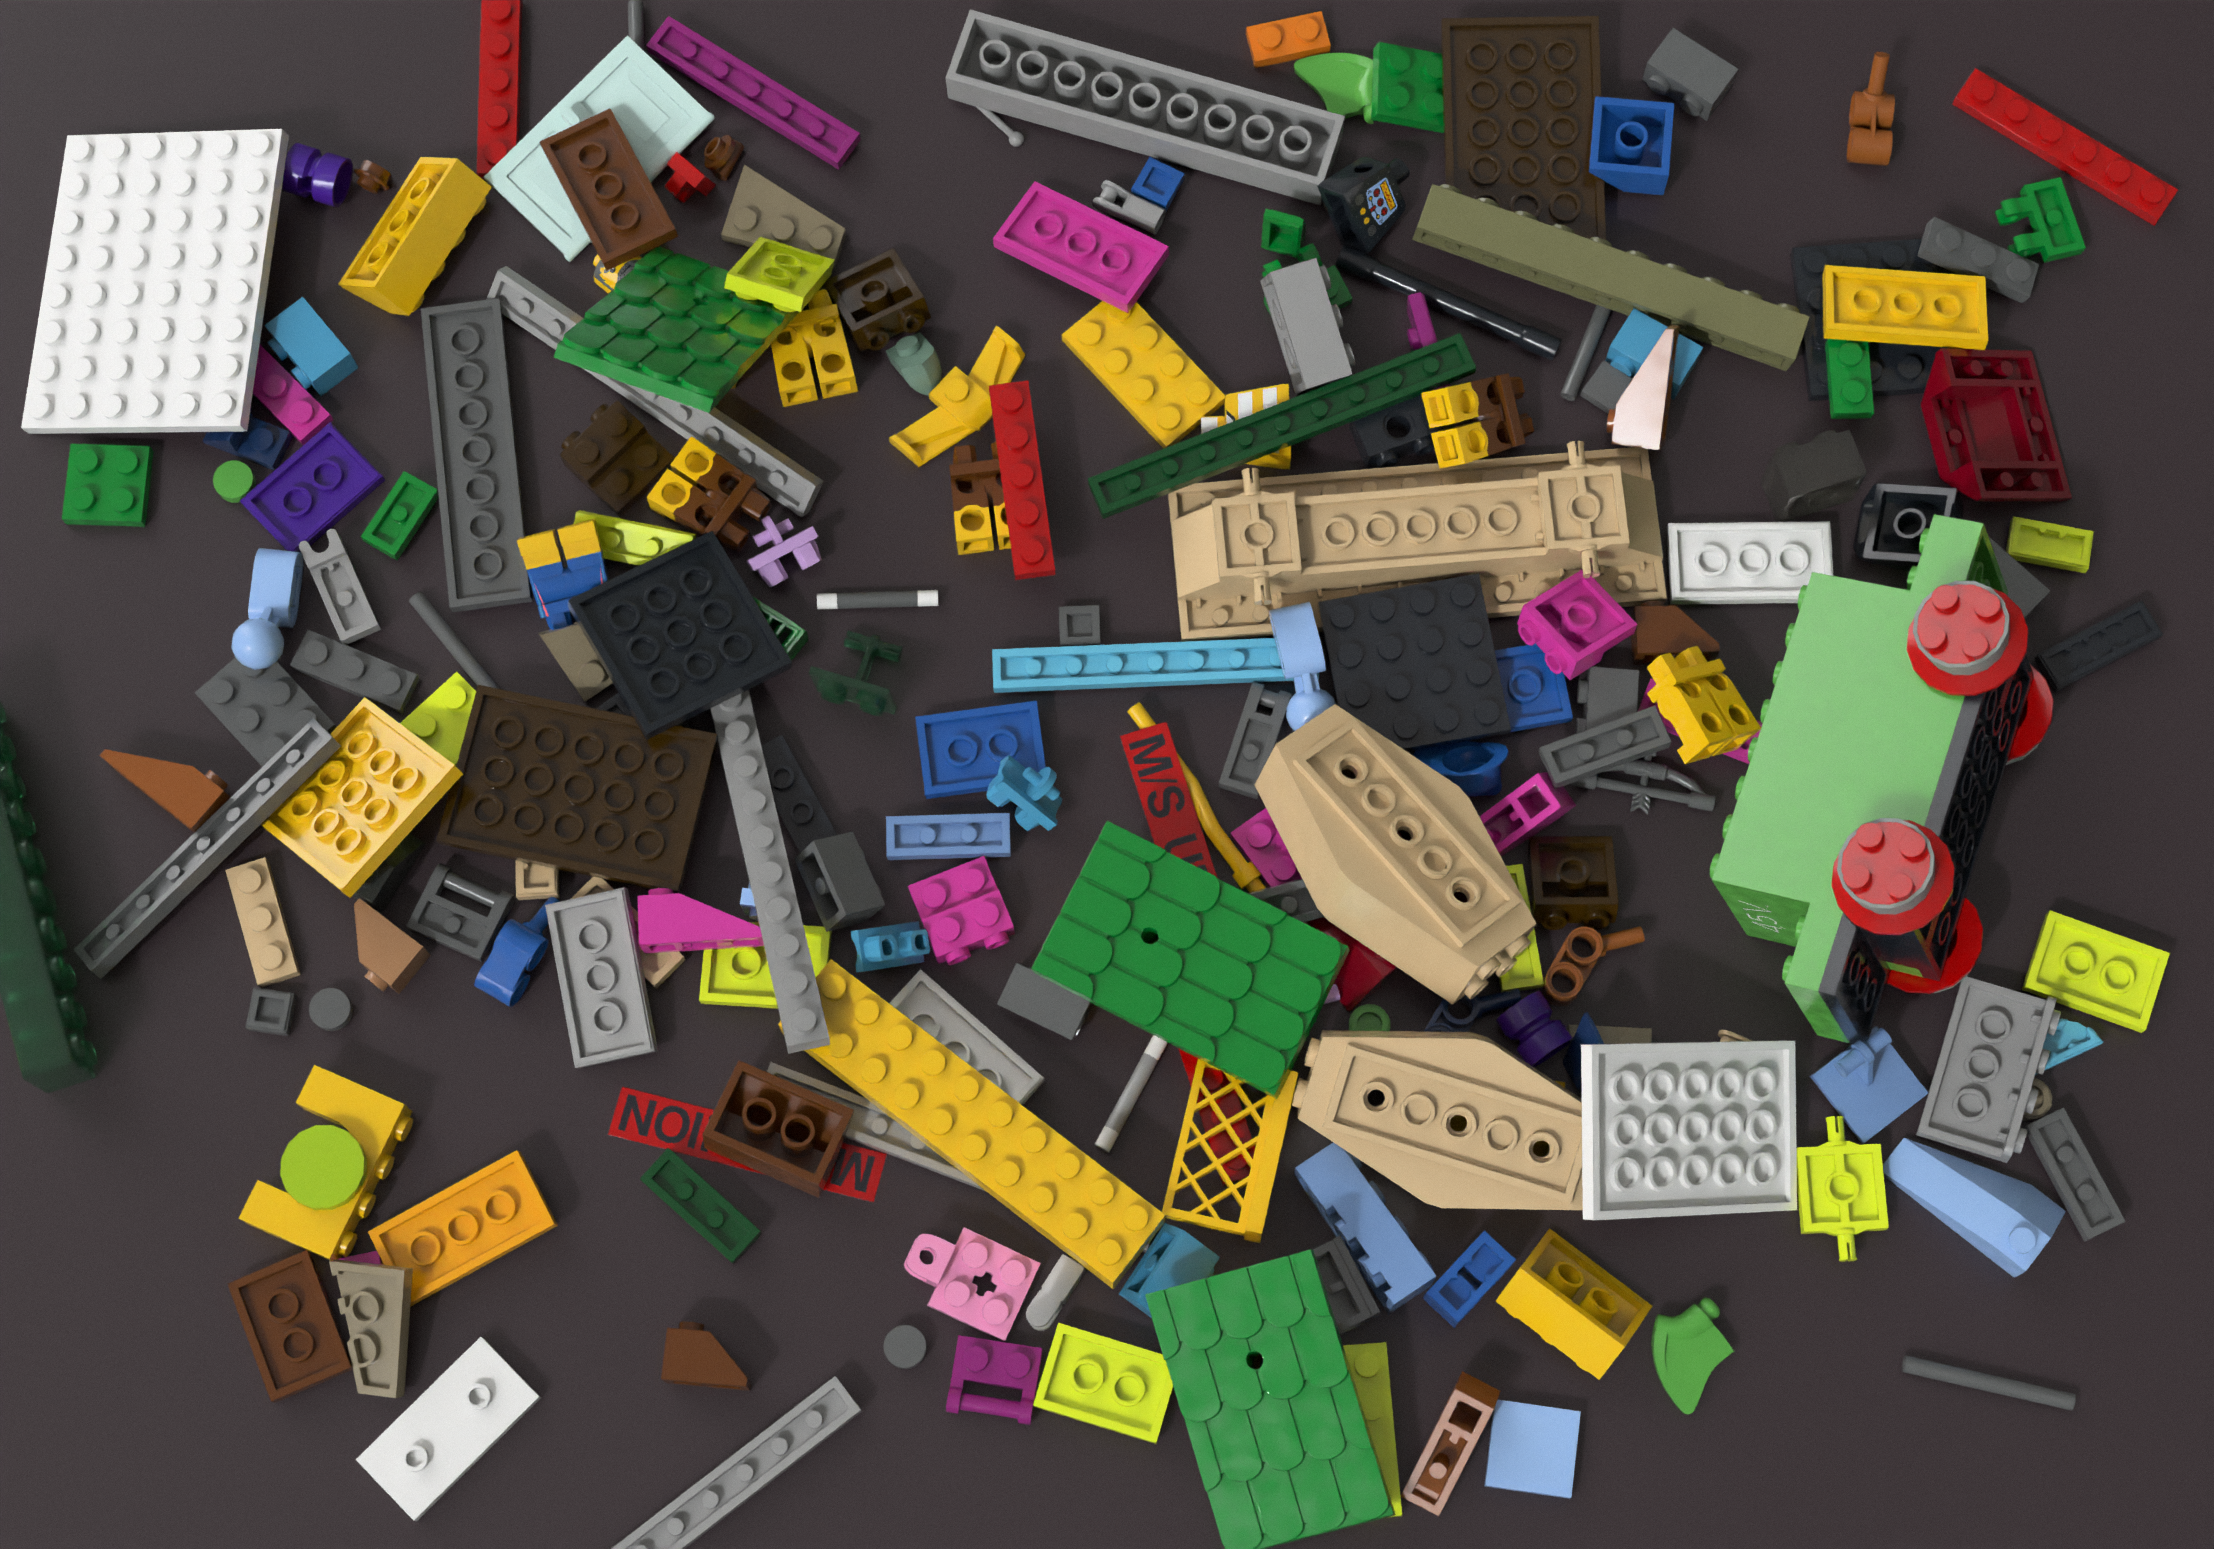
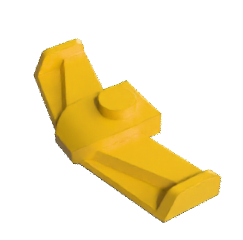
M995 326L992 335L969 375L967 376L955 366L929 393V399L938 408L899 433L889 437V442L920 467L975 431H980L993 418L989 385L1011 382L1025 357V353L1020 345L1000 327Z

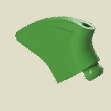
M1326 53L1302 58L1294 63L1295 73L1321 97L1327 111L1343 115L1345 118L1359 114L1364 115V120L1369 124H1373V120H1371L1372 59L1350 53Z
M1706 1297L1698 1305H1691L1677 1316L1657 1314L1652 1331V1356L1659 1380L1673 1403L1684 1414L1694 1412L1709 1375L1721 1361L1734 1352L1712 1322L1713 1319L1720 1315L1719 1307L1710 1298Z

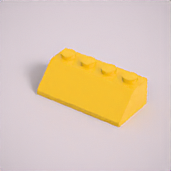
M420 157L338 285L390 314L409 316L423 303V293L431 281L435 280L444 270L445 259L450 251L457 247L464 239L466 234L465 228L472 217L476 216L486 204L485 197L492 187L458 158Z

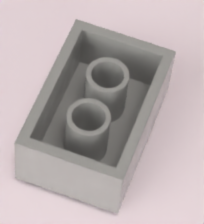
M1317 258L1272 271L1260 280L1295 394L1307 392L1352 375L1350 367L1355 366V359L1349 343L1343 344L1339 328L1343 327V320L1337 304L1331 305L1326 291L1331 289V282L1326 267L1324 265L1319 267Z

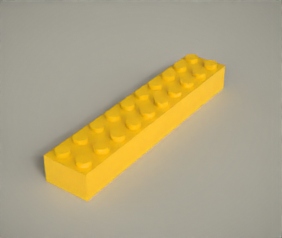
M830 959L816 977L830 1045L804 1051L1114 1289L1163 1226L1165 1214ZM780 1021L779 1024H778V1026H779V1028H780L782 1034L784 1035L783 1029H782V1024H781V1021Z

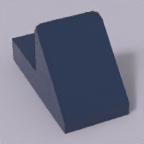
M250 412L247 431L207 432L203 442L274 471L279 467L293 436L290 431L254 418Z

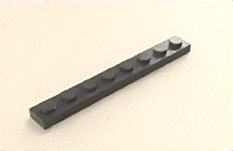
M314 717L74 949L92 973L102 979L341 747Z

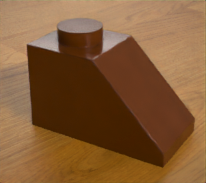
M1646 601L1641 603L1640 606H1635L1631 618L1638 624L1634 634L1631 635L1633 665H1650L1657 657L1667 653H1671L1673 658H1675L1682 651L1694 646L1699 647L1707 662L1716 660L1720 652L1719 643L1676 605L1665 606V603L1662 601Z
M681 1321L678 1328H667L661 1380L667 1384L751 1391L752 1382L710 1331H704L705 1324Z

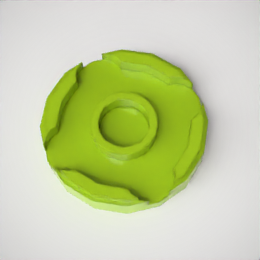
M315 1125L299 1132L288 1143L281 1158L280 1176L286 1191L298 1203L314 1210H333L347 1204L355 1197L354 1194L359 1190L360 1186L363 1185L367 1177V1158L362 1145L348 1131L334 1125Z

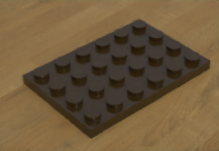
M1599 16L1442 18L1441 54L1445 184L1458 188L1462 191L1463 195L1474 199H1491L1497 202L1500 208L1514 213L1515 211L1528 212L1534 215L1539 222L1551 226L1553 224L1568 226L1574 230L1576 235L1588 239L1598 237L1606 240L1604 180L1589 172L1595 96L1601 97Z
M478 685L456 765L463 775L450 788L436 841L440 845L650 889L668 888L672 889L674 894L680 893L713 764L718 735L674 726L646 740L632 716Z

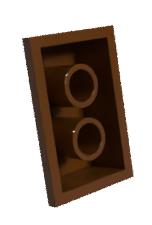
M738 1060L702 1134L704 1148L819 1198L837 1161L854 1110Z

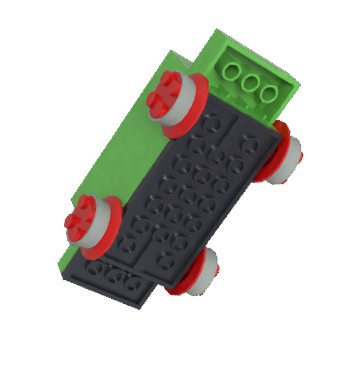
M1934 514L1930 529L1925 528L1921 534L1919 551L1922 554L1918 566H1912L1907 580L1908 590L1812 572L1808 586L1803 585L1799 593L1798 609L1800 611L1796 623H1791L1786 633L1785 645L1787 650L1784 660L1778 661L1774 669L1773 684L1775 687L1771 699H1766L1761 709L1760 720L1762 727L1758 738L1754 737L1749 746L1748 761L1750 764L1746 776H1741L1736 786L1735 798L1737 804L1733 815L1729 814L1724 822L1722 834L1725 840L1721 853H1716L1711 862L1710 877L1746 935L1796 947L1794 955H1789L1784 963L1782 979L1818 1036L1854 1044L1858 1040L1864 1042L1870 1037L1886 983L1907 993H1938L1953 988L1971 972L1982 952L1984 929L1977 909L1966 898L1968 887L2005 767L2008 764L2023 760L2037 748L2052 723L2054 705L2046 679L2028 661L2026 653L2029 630L2021 609L2007 596L2008 589L1984 523Z

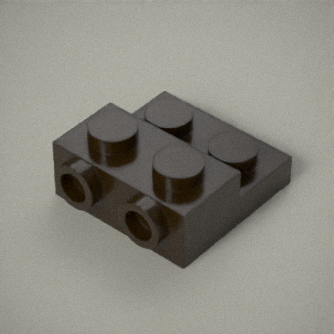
M894 248L826 280L824 283L833 304H837L838 312L842 317L845 328L860 352L868 348L871 350L882 349L889 342V338L903 331L907 333L917 332L923 327L925 321L931 318L923 294Z
M616 400L611 406L606 403L599 406L591 415L590 421L592 424L582 434L579 431L569 434L561 445L564 451L559 455L563 464L618 517H621L662 477L667 468L671 469L670 464L675 457L647 432L645 426Z
M1612 836L1529 837L1531 912L1536 923H1542L1543 927L1549 930L1562 929L1567 923H1584L1585 927L1599 930L1608 926L1609 923H1616L1619 901Z

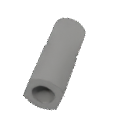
M1103 181L1101 195L1095 197L1092 201V205L1097 210L1129 222L1154 235L1157 234L1164 221L1166 209L1132 194L1111 181ZM1116 198L1124 201L1122 208L1113 204Z
M1064 1254L1061 1255L1041 1286L1042 1289L1039 1290L1027 1308L1026 1318L1035 1330L1044 1331L1050 1328L1061 1311L1063 1304L1067 1302L1086 1272L1082 1265Z

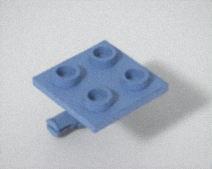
M1877 1026L1872 1028L1870 1037L1864 1042L1858 1040L1810 1076L1839 1115L1844 1116L1843 1120L1862 1144L1928 1094L1924 1086L1890 1044L1892 1039L1883 1028H1878Z

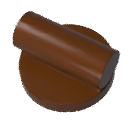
M729 135L722 136L721 138L715 137L704 150V165L713 172L715 177L727 181L745 147Z

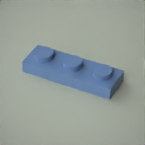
M1010 813L886 816L887 859L1011 857Z

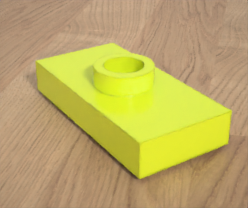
M2013 516L2009 526L2006 552L2016 561L2086 573L2089 569L2094 531Z

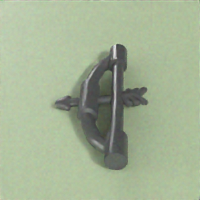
M1657 752L1645 756L1644 760L1637 759L1603 771H1624L1625 774L1641 776L1640 785L1598 777V774L1570 783L1571 786L1592 790L1598 787L1634 794L1632 796L1633 801L1631 802L1630 812L1639 808L1647 815L1649 813L1650 797L1685 803L1690 808L1713 811L1716 797L1715 795L1706 794L1692 778L1668 768L1666 764L1651 762L1652 756H1656ZM1653 778L1663 781L1669 779L1690 789L1691 792L1687 794L1647 786L1648 779Z

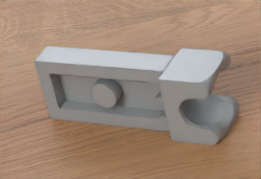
M329 529L327 531L329 539L327 550L321 553L314 552L307 541L300 542L299 549L311 572L342 644L348 645L381 630V627L341 536L336 529Z

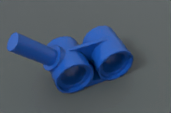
M554 897L548 898L529 922L521 924L514 919H510L503 926L496 937L493 950L477 974L474 983L476 988L509 1007H513L520 1000L530 981V975L526 974L524 970H533L542 959L548 947L549 940L543 937L542 934L543 930L548 926L545 905L560 902Z

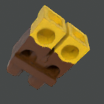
M1509 373L1421 393L1430 428L1454 424L1468 419L1470 421L1467 424L1431 433L1439 469L1466 464L1511 447L1525 444L1524 438L1534 432L1532 419L1527 413L1518 414L1515 400L1523 398L1525 393L1521 377H1510Z
M691 436L670 464L672 471L667 468L648 494L647 500L650 509L662 517L667 516L688 529L691 533L697 534V537L713 531L720 544L740 552L750 537V531L738 524L737 521L745 512L761 522V519L768 514L772 507L771 500L758 490L754 478L744 474L737 467Z
M996 441L991 444L993 456L991 460L977 461L975 446L972 445L956 446L954 448L953 465H949L958 555L994 551L989 508L994 507L999 550L1011 548Z

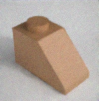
M359 898L354 903L359 962L368 970L364 977L383 992L389 986L400 994L431 955L422 945Z

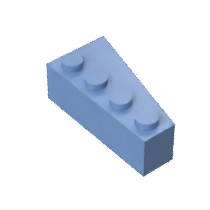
M1333 1142L1295 1167L1294 1176L1336 1237L1341 1235L1360 1274L1389 1315L1428 1289L1435 1280L1436 1274L1424 1254L1418 1251L1409 1239L1410 1235L1397 1216L1393 1217L1384 1205L1386 1200L1378 1186L1373 1181L1368 1183L1360 1172L1359 1168L1362 1167L1360 1160Z

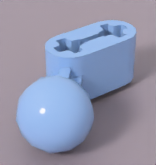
M266 548L258 549L253 566L248 607L249 619L235 630L232 637V651L235 658L242 665L254 670L269 668L283 654L284 638L278 627L293 628L297 619L303 575V556L301 552Z
M1310 602L1269 610L1272 632L1284 678H1293L1296 693L1290 699L1286 712L1289 726L1294 731L1336 704L1334 698L1327 691L1320 689L1317 673L1326 671V666Z

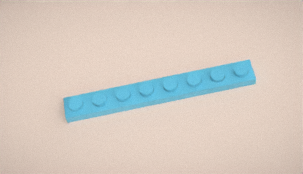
M1274 638L992 649L994 693L1252 683L1253 681H1294L1293 678H1284Z

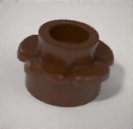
M364 160L360 168L354 169V173L359 177L356 183L365 190L374 194H378L380 189L384 191L389 190L388 182L392 174L383 167L369 160Z

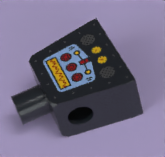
M1362 157L1317 185L1341 245H1347L1368 254L1405 211L1406 204L1399 185L1410 176V171L1403 161L1394 158L1387 164L1372 158Z

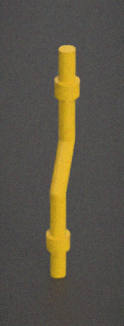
M1140 702L1127 711L1140 730L1157 725ZM1177 753L1197 817L1206 835L1234 871L1232 877L1241 889L1246 888L1249 893L1265 889L1266 887L1259 879L1261 873L1252 861L1247 863L1219 825L1199 781Z

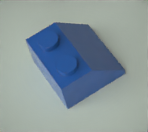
M1595 96L1589 172L1623 192L1664 195L1670 168L1674 103Z

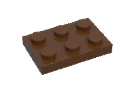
M305 1250L227 1283L271 1402L276 1403L353 1370L350 1355L310 1251Z

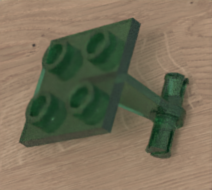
M848 630L847 638L844 640V647L865 652L855 679L811 666L809 675L817 691L822 693V699L839 705H844L845 700L860 704L859 709L875 716H883L884 712L895 714L897 706L890 689L866 683L876 656L898 663L901 658L900 655H902L903 646L881 641V636L875 634L868 637Z

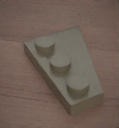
M744 165L721 236L723 241L749 248L759 237L770 239L834 259L833 269L835 270L846 238V230L841 225Z
M577 622L556 630L550 629L538 633L584 701H587L613 683Z
M340 1259L329 1261L332 1276L337 1275L341 1298L337 1299L340 1314H345L350 1339L347 1345L358 1393L389 1398L404 1396L413 1268Z

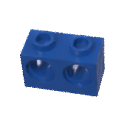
M1484 1230L1426 1292L1423 1299L1455 1328L1511 1268L1516 1259Z

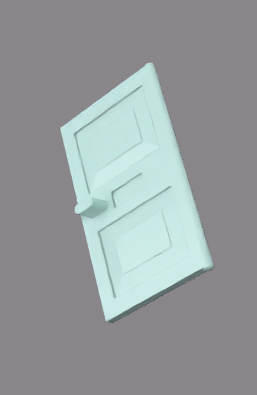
M628 35L484 176L485 180L560 250L569 262L589 245L591 241L539 143L540 141L610 108L651 183L668 166L667 163L676 152L680 154L715 119L711 112L704 109Z

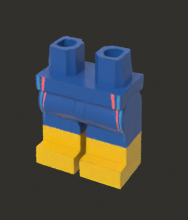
M595 519L563 526L557 530L568 567L564 565L555 529L517 539L540 618L546 617L547 624L552 630L574 624L568 607L569 599L609 581Z

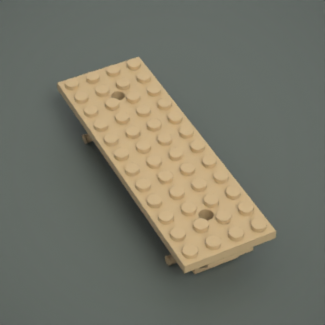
M1575 441L1567 444L1568 453L1483 459L1440 469L1438 463L1259 478V469L1252 468V479H1250L1249 468L1241 471L1243 475L1241 480L1194 483L1168 494L1181 642L1273 636L1269 610L1310 602L1318 632H1323L1318 610V602L1478 573L1488 618L1520 616L1524 604L1582 569L1584 578H1589L1591 575L1621 607L1640 606L1641 603L1646 601H1662L1665 603L1667 595L1662 564L1663 553L1648 449L1629 447L1584 451L1583 441H1577L1576 446Z

